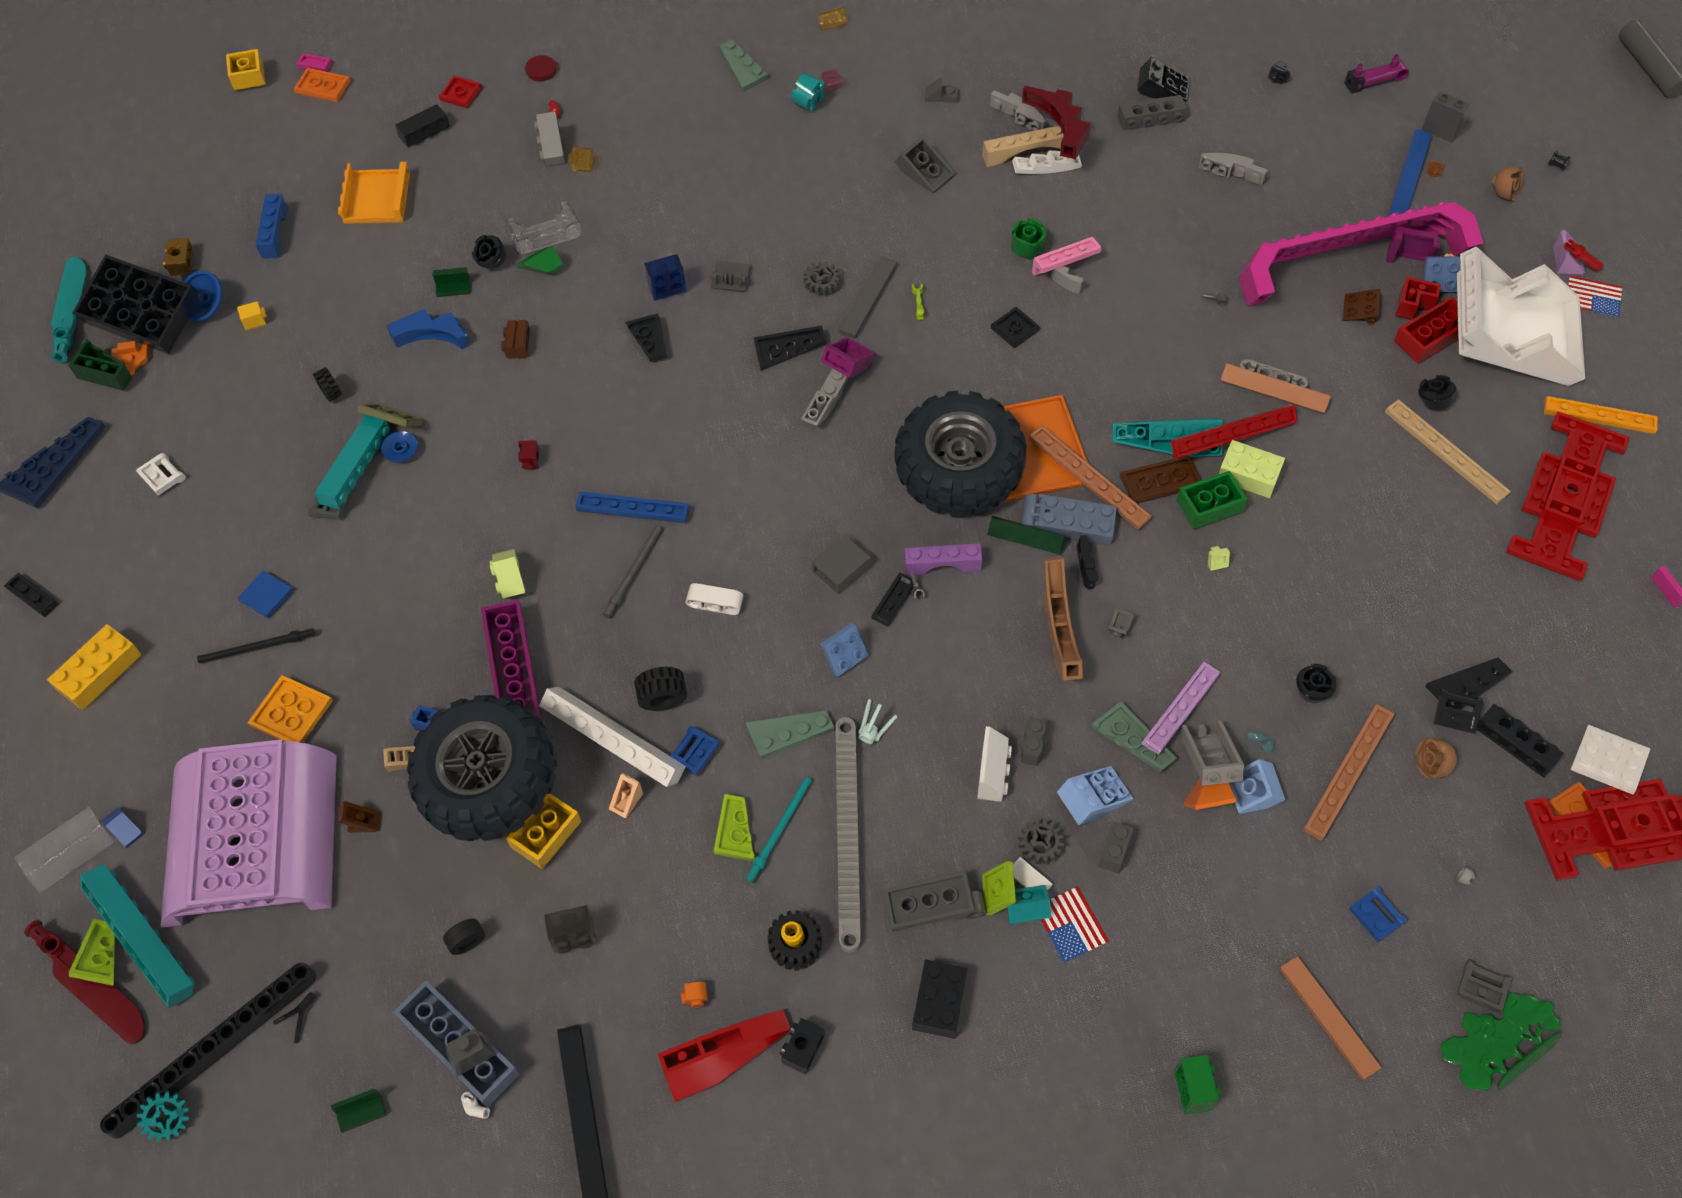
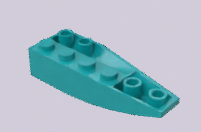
M1200 417L1112 423V442L1173 454L1170 440L1223 425V419L1219 417ZM1222 445L1190 454L1189 456H1222Z

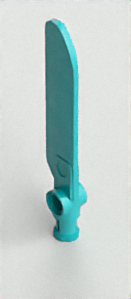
M78 257L68 259L65 264L51 320V327L54 329L52 332L54 351L51 353V359L58 363L66 362L68 359L67 351L75 345L73 335L77 317L72 312L83 295L88 274L87 267Z

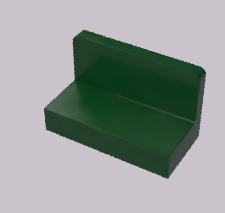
M467 267L433 270L437 297L471 293L470 276Z
M371 1089L331 1105L332 1111L336 1113L342 1133L386 1116L381 1094L376 1089Z

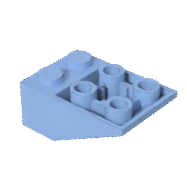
M1112 766L1068 778L1057 791L1078 825L1092 822L1133 800V797Z

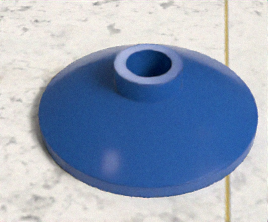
M405 431L390 434L381 445L383 456L392 462L406 461L413 457L418 449V442L415 436Z

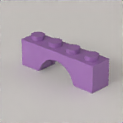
M978 543L904 548L905 575L911 576V572H915V575H925L930 569L939 566H953L960 569L961 572L981 571V545Z

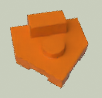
M136 341L118 343L117 348L111 349V356L125 364L132 376L135 374L136 369L141 365L144 366L149 361V347L145 344L138 345Z

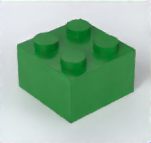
M1208 1055L1180 1059L1174 1069V1074L1184 1115L1211 1111L1221 1096L1218 1084L1214 1083L1213 1075H1215L1212 1061L1209 1062Z

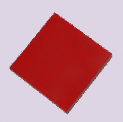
M453 76L439 95V100L468 109L481 91L482 84Z

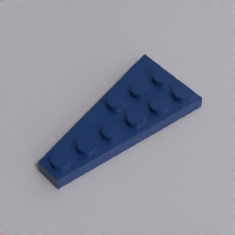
M87 417L71 428L69 434L63 438L58 437L54 440L55 443L48 448L44 447L22 462L21 467L13 473L10 471L5 474L6 478L0 481V492L38 508L102 432L105 425L98 420Z

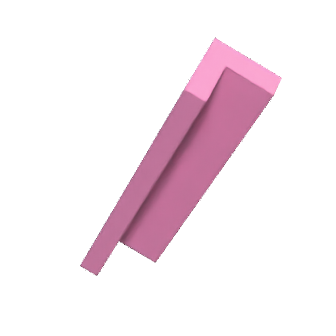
M1093 237L1034 257L1032 274L1035 276L1100 253L1101 246Z

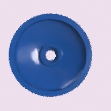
M204 270L196 271L189 275L183 283L192 285L201 294L189 319L202 322L211 318L219 309L222 302L223 289L216 275Z

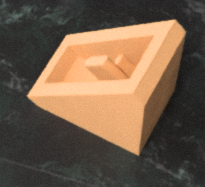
M622 773L609 810L627 818L643 795L640 782Z

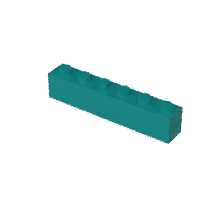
M365 414L315 491L320 505L340 509L342 504L346 502L349 493L355 488L359 477L364 474L366 466L372 461L373 455L381 447L384 438L389 434L386 420Z

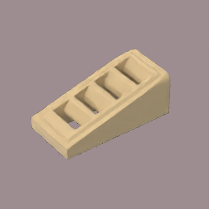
M415 746L383 749L386 770L393 772L407 769L408 755L410 752H414Z

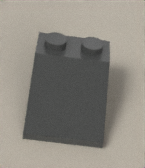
M924 136L920 137L900 154L895 161L905 175L932 193L955 174L953 169Z

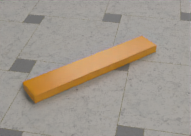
M1546 396L1544 400V414L1555 416L1557 411L1591 423L1656 434L1658 431V416Z

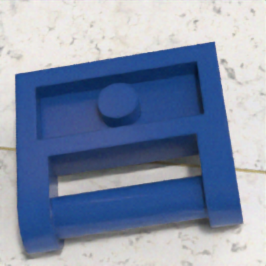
M690 726L686 731V736L669 756L685 765L687 771L698 776L720 744L716 739ZM693 738H697L685 757H680Z
M1377 886L1349 908L1377 942L1383 940L1409 920L1405 915H1401L1382 893L1383 890L1380 886ZM1376 898L1380 902V904L1387 910V912L1394 918L1395 921L1393 923H1391L1387 919V917L1381 912V910L1375 905V903L1372 901L1373 899Z

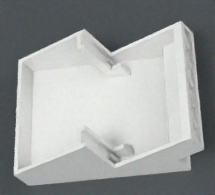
M1478 247L1461 253V271L1457 272L1459 355L1567 386L1584 380L1585 367L1580 297L1545 264L1511 279Z

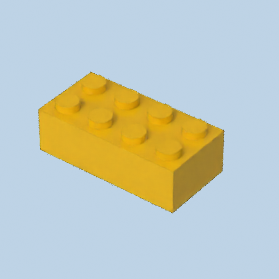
M106 624L57 669L47 681L60 694L83 711L142 654L132 642Z

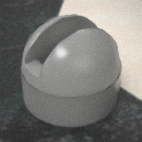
M1464 866L1459 871L1456 880L1461 884L1470 885L1472 882L1469 880L1471 878L1475 880V874L1471 869Z

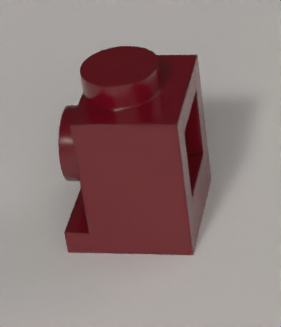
M537 440L518 441L520 448L518 460L522 462V468L525 470L538 469L540 450Z

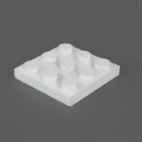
M1588 725L1570 770L1634 795L1650 748Z

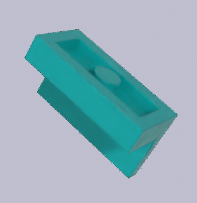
M1046 885L1015 889L1016 903L1007 907L1009 924L1051 918L1050 898Z

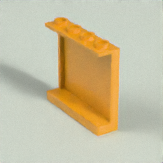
M407 161L400 162L399 169L353 170L351 164L348 163L347 170H344L345 182H342L341 205L338 207V215L342 218L343 223L403 222L410 179Z

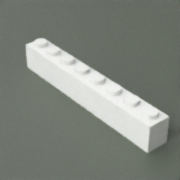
M561 687L546 689L539 704L540 707L664 786L668 787L678 783L686 767L685 765Z

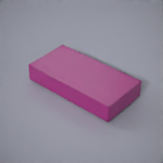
M303 53L296 64L301 69L311 68L328 72L333 62L331 58Z
M1665 566L1658 568L1651 577L1674 608L1682 604V587Z

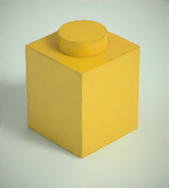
M258 301L237 307L245 330L266 325L265 317H267L264 307H260Z

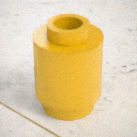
M794 921L784 924L781 929V935L785 945L791 949L801 947L805 941L801 925Z

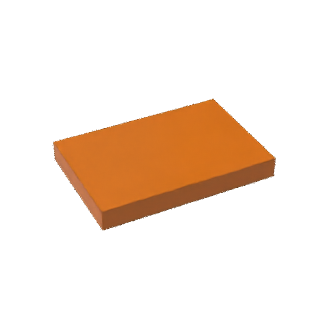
M307 68L294 87V92L296 94L339 102L351 79L349 76Z

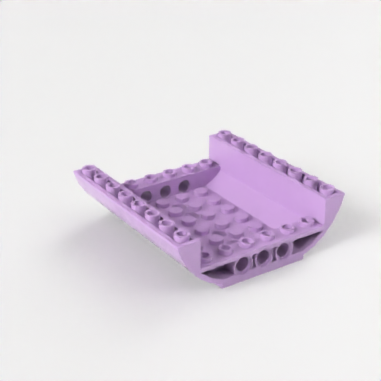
M281 739L200 748L197 752L191 753L179 760L174 767L160 927L183 925L184 915L304 902L310 910L332 908L337 755L318 746L283 741ZM240 779H243V780H244V783H243L242 786H240V787H234V784H235L238 780H240ZM242 798V804L237 807H234V801L236 799ZM240 837V842L237 845H230L234 838ZM239 857L236 865L229 866L232 858Z

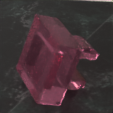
M837 69L821 73L823 81L831 91L837 89V85L842 84V77Z

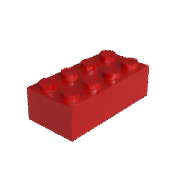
M1449 297L1399 327L1394 342L1418 364L1459 339L1458 302L1454 298Z

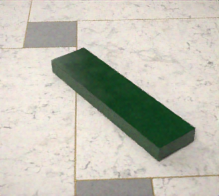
M996 516L991 517L987 534L1059 555L1065 535Z

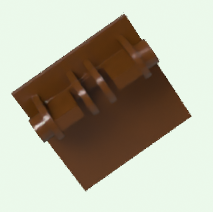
M1375 289L1346 293L1342 320L1365 318L1368 324H1374L1379 314L1381 290Z

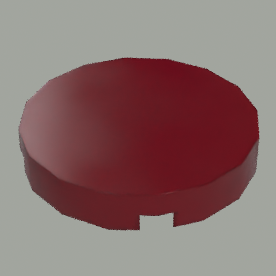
M546 55L532 57L525 64L526 75L534 81H545L548 77L552 78L557 70L555 61Z

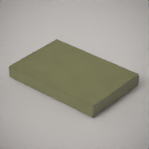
M379 404L358 406L357 412L404 427L423 426L424 423L423 418Z

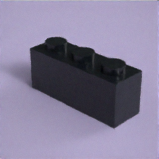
M436 104L395 124L399 138L409 148L449 128L450 125L447 115Z

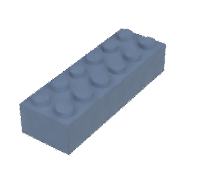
M426 980L393 1013L456 1076L447 1057L446 1045L476 1028ZM493 1045L492 1047L496 1055L457 1077L486 1107H489L520 1075L517 1069Z

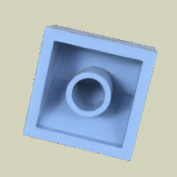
M1258 759L1244 767L1243 781L1229 783L1236 798L1235 804L1240 814L1268 809L1285 800L1274 766L1268 761Z

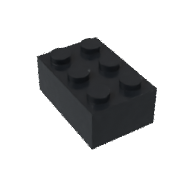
M925 959L912 1030L955 1039L968 968Z

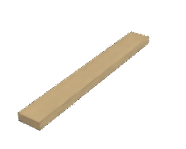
M1399 399L1386 408L1385 413L1496 505L1509 496L1511 493L1509 489Z

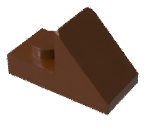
M343 801L339 807L338 823L348 825L347 832L350 833L377 832L381 812Z

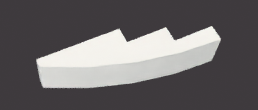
M1051 150L1048 151L1047 155L1032 153L1030 158L1014 157L1012 160L1015 173L1021 174L1055 173L1082 167L1079 155L1075 160L1060 156V151Z

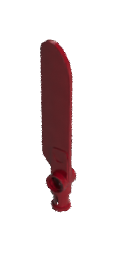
M40 920L31 922L25 928L24 934L34 939L36 946L53 960V976L125 1042L131 1045L140 1042L145 1036V1023L139 1008L115 986L69 977V971L77 952L52 930L48 931L42 926L43 923ZM57 943V946L51 950V947Z

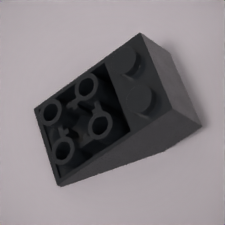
M1151 56L1140 68L1137 91L1150 98L1181 95L1184 102H1186L1190 78Z

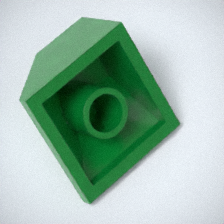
M549 246L540 249L515 265L521 269L541 273L550 272L553 274L560 270L559 266L563 262L554 247Z

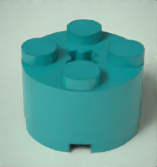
M803 73L796 82V85H798L796 90L793 89L791 101L813 112L818 101L821 102L824 98L823 89L826 83L811 74Z

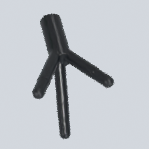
M309 992L295 1009L273 1021V1024H278L295 1013H299L294 1043L299 1042L304 1011L316 999V996Z

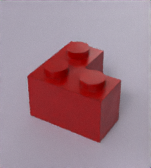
M1406 276L1400 290L1395 316L1413 319L1417 308L1427 310L1433 308L1439 298L1441 284Z

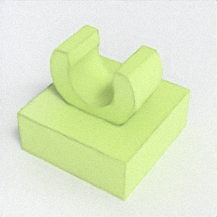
M1219 546L1210 547L1211 551H1209L1208 556L1209 569L1212 571L1229 567V550L1227 548L1220 549Z

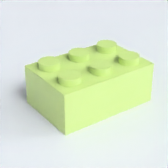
M1232 440L1219 474L1230 471L1241 489L1270 498L1285 458Z

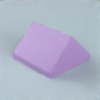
M1564 229L1553 246L1557 273L1584 274L1583 262L1580 259H1575L1564 248L1565 242L1573 239Z

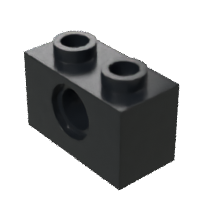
M800 1018L799 1023H794L790 1031L792 1037L789 1043H784L780 1055L782 1056V1064L806 1075L823 1041L825 1029ZM799 1041L807 1043L805 1049H798L795 1045Z

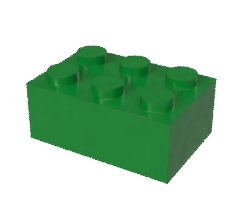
M1230 471L1181 487L1176 499L1193 529L1243 512L1248 500Z

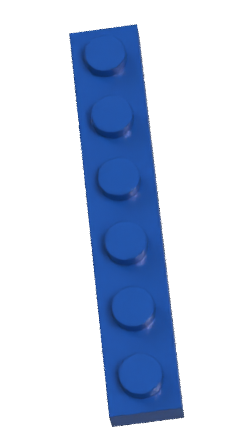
M579 491L576 510L686 523L689 505L688 503Z

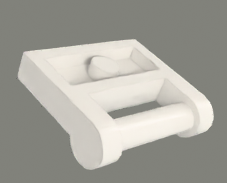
M165 453L157 455L136 469L139 476L158 496L176 483H182L186 479V476L173 466ZM163 465L172 476L168 478L158 466Z

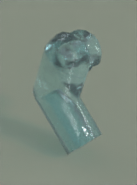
M1247 731L1246 741L1263 744L1262 749L1265 752L1273 751V746H1275L1274 740L1264 733Z

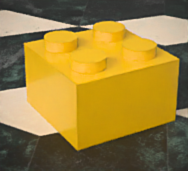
M258 49L226 54L228 77L234 90L266 85L264 64Z

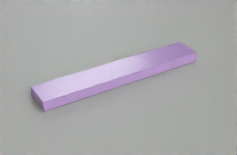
M1203 662L1145 737L1142 745L1159 755L1221 672Z

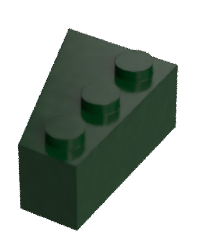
M88 339L85 340L68 365L77 379L123 391L132 379L125 364L110 354L103 352L101 348L93 345Z

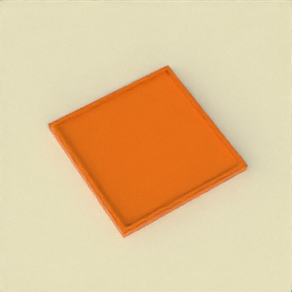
M1063 394L1004 406L1005 411L1009 410L1018 421L1020 431L1025 435L1027 445L1026 465L1018 487L1009 493V497L1004 502L1024 499L1027 494L1039 496V494H1049L1083 487L1084 485L1029 440V435L1043 425L1087 462Z

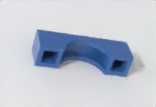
M265 194L256 240V247L262 259L279 258L281 248L279 223L280 220H286L288 210L282 194Z

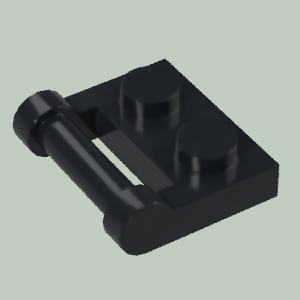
M1441 689L1433 724L1476 734L1483 699L1448 693V690ZM1446 701L1473 706V711L1469 712L1445 706Z

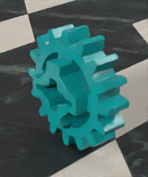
M166 1090L165 1094L161 1096L160 1092L157 1091L156 1098L153 1099L151 1096H148V1104L141 1103L140 1108L144 1111L137 1112V1117L142 1118L137 1122V1126H144L141 1134L143 1135L148 1132V1140L156 1136L157 1142H160L162 1137L170 1141L171 1134L179 1136L178 1128H186V1124L182 1121L189 1120V1115L184 1114L189 1110V1107L182 1106L185 1102L184 1098L177 1100V1092L173 1096H169V1090ZM165 1102H170L175 1106L171 1107L165 1104ZM156 1105L154 1112L147 1116L149 1109ZM160 1108H162V1112H164V1114L167 1115L166 1125L164 1124V1120H162V1118L159 1117ZM179 1116L177 1123L170 1127L172 1120ZM155 1125L161 1128V1131L155 1130L151 1126Z

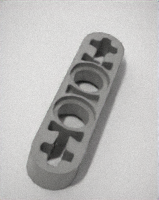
M1243 360L1239 366L1243 369L1248 367L1253 372L1257 370L1256 373L1259 374L1262 371L1267 372L1269 377L1275 379L1283 377L1286 379L1285 382L1289 383V381H1292L1291 384L1297 385L1298 383L1304 388H1307L1308 385L1307 379L1302 376L1252 360Z

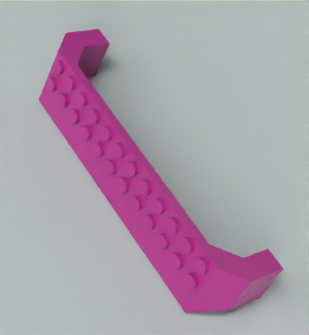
M1441 202L1434 207L1427 205L1420 208V210L1410 209L1403 214L1397 212L1386 218L1379 216L1374 218L1373 221L1362 220L1355 225L1348 223L1338 229L1331 227L1324 232L1314 231L1307 236L1300 234L1293 237V239L1287 240V238H1283L1272 244L1271 242H1265L1244 263L1239 275L1247 307L1264 303L1275 292L1268 270L1271 264L1391 237L1397 226L1438 233L1440 236H1445L1450 253L1454 256H1460L1461 253L1484 244L1475 214L1455 202Z

